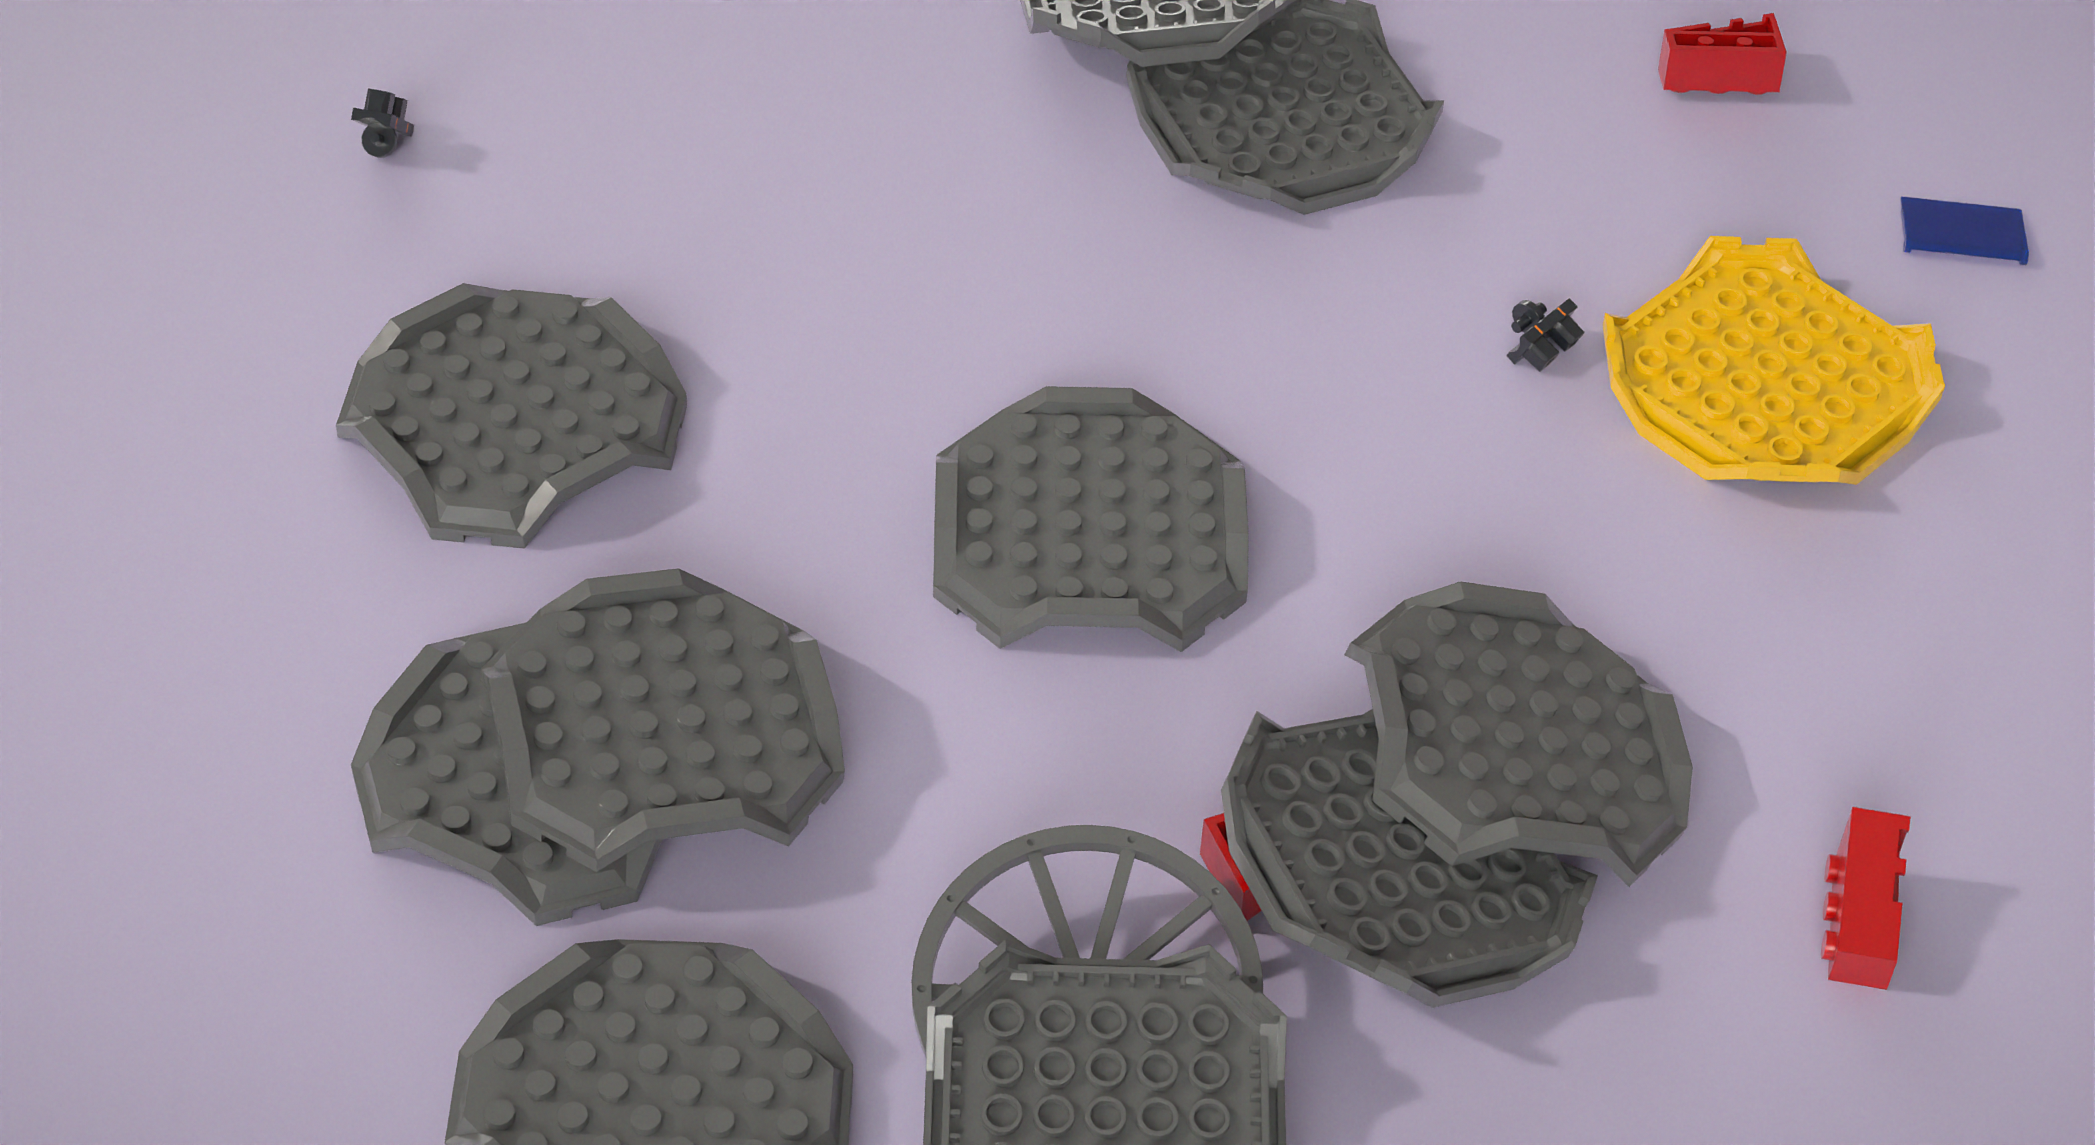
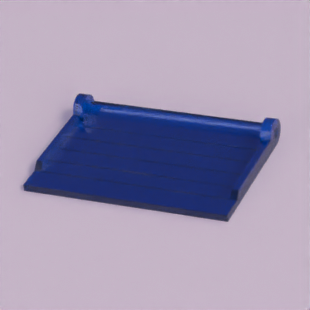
M1901 196V220L1904 236L1903 252L1910 253L1912 249L2019 261V265L2027 264L2029 250L2021 209Z

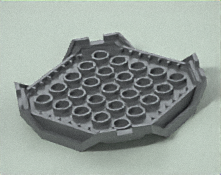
M1020 0L1030 34L1050 32L1051 30L1056 36L1097 48L1106 47L1107 49L1115 50L1139 66L1145 67L1220 59L1249 33L1258 30L1285 12L1288 7L1298 6L1301 0Z
M1301 0L1298 6L1288 7L1285 12L1258 30L1249 33L1220 59L1141 67L1131 60L1127 64L1126 78L1139 124L1171 175L1191 176L1204 180L1207 184L1260 200H1271L1303 215L1368 199L1380 194L1416 163L1443 112L1444 100H1423L1388 51L1376 6L1359 0H1346L1345 4L1331 0Z
M462 283L388 321L357 361L336 423L338 438H357L404 489L432 540L464 543L467 535L491 538V545L525 549L559 504L631 466L671 470L677 449L676 439L679 428H682L687 408V395L661 345L612 297L580 298L556 293L514 289L510 291Z
M1046 386L1002 409L936 455L933 597L957 615L963 612L976 622V631L999 649L1046 626L1139 628L1182 652L1205 635V627L1218 617L1223 620L1247 602L1248 516L1245 468L1239 459L1176 414L1133 388Z
M679 568L585 579L539 609L481 668V682L489 691L504 762L511 825L541 842L545 837H548L566 847V856L595 872L600 871L646 841L744 828L789 847L807 826L809 815L820 803L825 804L844 780L845 768L838 713L817 640L804 630Z
M1460 581L1403 600L1349 644L1344 655L1362 664L1365 668L1379 738L1372 801L1400 824L1406 818L1428 835L1424 844L1449 865H1458L1510 848L1602 859L1630 887L1647 871L1651 863L1660 854L1663 855L1681 837L1687 828L1693 765L1673 694L1643 680L1636 674L1635 668L1584 628L1576 627L1545 593Z
M525 622L425 645L373 708L352 760L351 769L372 853L408 847L492 884L534 925L539 926L572 918L571 910L600 903L601 909L605 910L637 902L659 846L664 839L646 841L600 871L595 872L566 856V847L548 837H545L541 842L511 825L504 762L489 691L481 682V668L527 623Z
M1373 709L1362 715L1283 728L1256 711L1221 788L1229 852L1273 931L1309 946L1432 1008L1513 990L1569 957L1576 946L1583 924L1581 919L1585 907L1591 899L1598 875L1559 861L1555 853L1516 848L1506 849L1451 866L1424 844L1428 835L1406 818L1400 824L1372 801L1379 742Z
M614 939L575 943L498 997L459 1050L445 1145H849L853 1063L820 1011L753 949L725 943Z
M1005 939L979 962V968L959 985L955 982L927 1007L923 1145H1286L1285 1057L1287 1015L1260 990L1255 993L1236 975L1237 969L1210 944L1159 960L1056 958Z

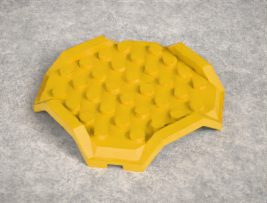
M1710 236L1680 278L1632 314L1623 317L1605 313L1602 325L1610 386L1640 436L1705 480L1754 479L1757 481L1840 482L1857 485L1909 443L1942 398L1945 388L1941 366L1936 364L1934 358L1936 344L1931 323L1896 326L1887 323L1823 282L1798 239L1766 238L1765 245L1741 244V237Z

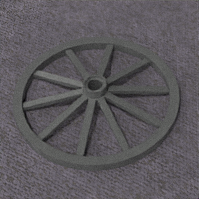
M1068 825L1043 829L1015 838L984 854L968 866L938 899L921 932L913 961L911 979L912 1010L916 1032L926 1057L927 1007L953 985L934 984L932 982L939 949L945 934L956 916L997 946L1005 939L1026 946L967 903L986 884L1015 866L1027 861L1029 862L1062 957L1080 958L1044 856L1071 851H1097L1119 854L1090 957L1092 959L1107 958L1134 859L1164 870L1183 882L1199 897L1124 959L1150 960L1211 910L1224 928L1233 947L1240 975L1237 976L1255 993L1259 990L1263 993L1262 966L1255 939L1240 907L1227 889L1212 873L1179 849L1154 837L1112 826Z

